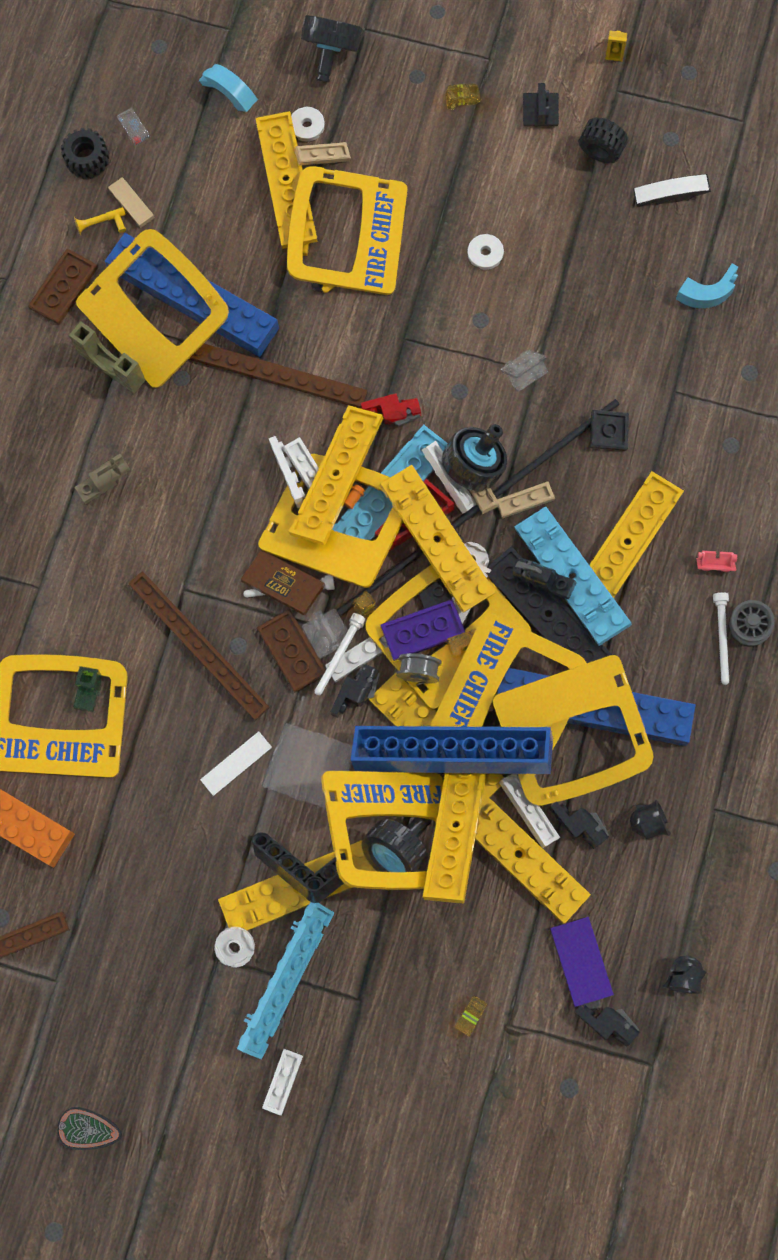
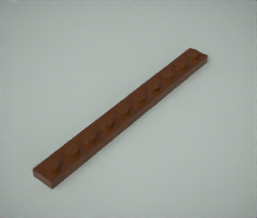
M205 343L189 358V360L360 409L361 403L365 402L368 394L366 389Z
M143 571L128 583L255 721L270 708Z

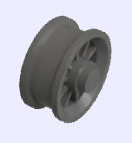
M744 601L732 613L729 622L730 632L735 640L743 645L756 646L762 644L768 639L773 630L774 615L771 609L760 601Z
M413 653L399 655L401 667L400 671H397L396 676L398 678L425 684L439 682L440 677L437 676V671L442 663L440 659Z

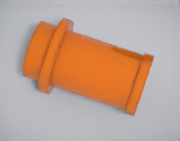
M357 484L351 487L352 491L344 503L349 509H353L360 497L364 496L365 490Z

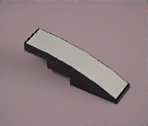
M708 174L654 182L633 188L636 205L640 207L654 202L658 205L671 200L676 202L709 193L711 188Z

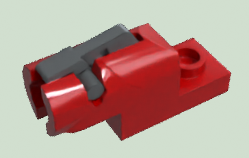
M397 393L361 403V409L374 413L381 412L385 424L394 423L398 427L421 416V409L417 398L401 400L399 403Z

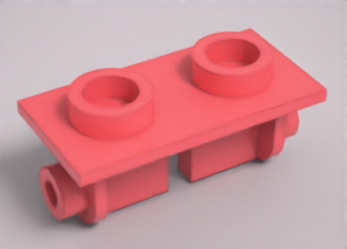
M702 550V552H698V558H696L697 568L704 571H736L735 562H737V554L733 552H720L719 558H716V551Z

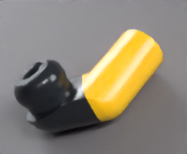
M311 282L312 289L317 292L327 293L335 287Z

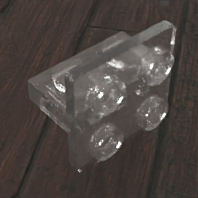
M526 350L517 359L508 361L501 371L508 375L515 391L519 392L548 373L543 362L546 360V357L535 351Z
M336 609L322 614L320 610L314 613L315 619L302 625L304 632L320 659L336 651L348 631Z

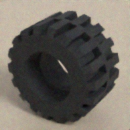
M594 117L588 120L578 142L582 151L599 162L609 164L619 160L628 143L627 133L616 123L605 118Z
M80 128V131H77V129L73 130L74 133H69L67 135L68 138H64V144L61 145L62 157L70 173L75 174L78 178L82 176L83 179H86L89 176L91 179L94 178L93 175L99 176L101 174L100 171L104 172L106 169L105 165L109 163V153L103 137L97 131L93 132L90 128L87 130ZM83 150H93L92 154L87 157H77Z

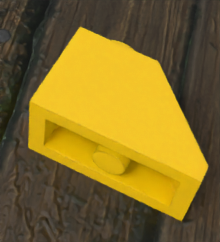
M609 31L606 60L623 62L627 33Z

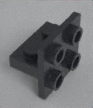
M538 83L537 93H523V126L559 125L558 93H549V90H546L545 83Z

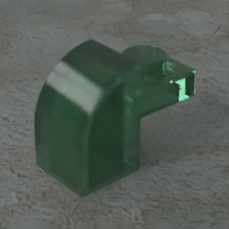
M79 666L75 682L78 690L73 708L94 712L97 696L100 695L101 673L98 669Z

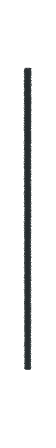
M614 399L601 410L612 411L619 406V402ZM591 418L494 490L493 494L495 497L498 498L590 428ZM476 504L452 522L453 528L457 529L480 511L478 505ZM434 536V541L440 542V537ZM419 547L374 581L370 587L365 588L336 610L340 617L423 555L424 553Z

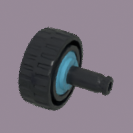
M305 16L301 39L315 43L317 47L322 48L316 80L330 82L329 77L332 71L335 51H358L362 33L360 26L317 16Z
M497 424L490 425L487 431L476 427H466L460 429L451 437L443 450L442 461L447 474L457 484L469 490L482 491L491 488L500 479L507 467V454L499 441L503 435L502 428Z
M415 817L407 827L394 820H380L368 831L362 840V851L366 859L377 872H422L428 864L429 857L424 844L418 837L431 824V819Z

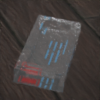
M132 107L117 115V119L134 145L150 138L149 133Z

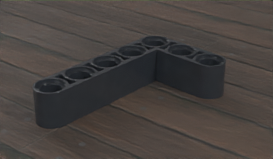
M260 832L253 836L252 842L255 856L308 901L319 903L344 884L337 872L336 857L314 873L268 834ZM341 853V860H346L345 853Z

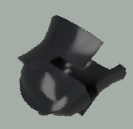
M658 800L649 805H636L637 809L630 817L632 831L646 839L658 835H671V832L668 831L665 825L668 821Z
M691 956L676 958L670 970L673 972L672 976L669 975L668 980L662 987L677 992L701 994V981L707 973L703 970L702 964Z

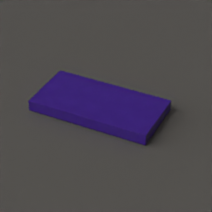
M453 599L380 624L393 661L399 660V655L416 654L466 636Z
M589 917L550 928L574 1007L614 995Z

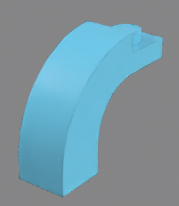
M214 64L212 68L205 70L199 80L203 86L213 87L222 92L238 111L247 112L258 100L250 88L238 76L221 65Z
M732 263L723 278L713 285H702L688 277L678 291L676 300L694 308H710L721 304L734 290V282L738 277L736 274L738 266Z

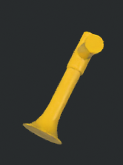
M123 207L86 220H78L74 217L80 235L85 228L112 219L115 220L119 233L126 231L121 216L126 215Z

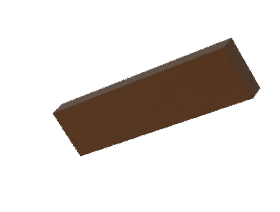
M61 911L0 936V959L69 931L64 913Z

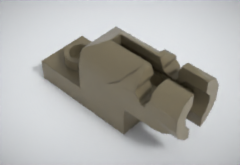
M118 454L110 461L105 462L90 472V478L74 488L83 502L87 504L116 486L115 481L127 474L130 468L121 454Z

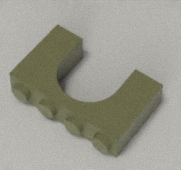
M80 322L69 334L78 354L133 394L145 382L138 362L125 353L118 359L102 345L95 331L84 323Z

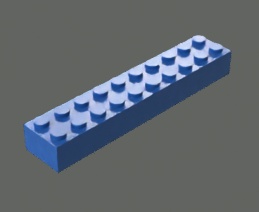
M124 233L106 258V266L108 267L135 238ZM137 244L130 252L134 255L141 247ZM151 247L147 248L120 276V278L200 324L211 314V309L190 282L162 254ZM209 281L225 301L229 310L227 320L216 333L260 357L279 330L278 320Z
M509 668L498 688L497 694L549 676ZM632 692L648 739L687 746L690 741L696 704ZM619 706L605 707L570 717L567 722L569 724L630 735ZM641 732L634 734V736L642 738Z
M355 726L350 761L354 770L361 772L551 774L553 736L551 727Z

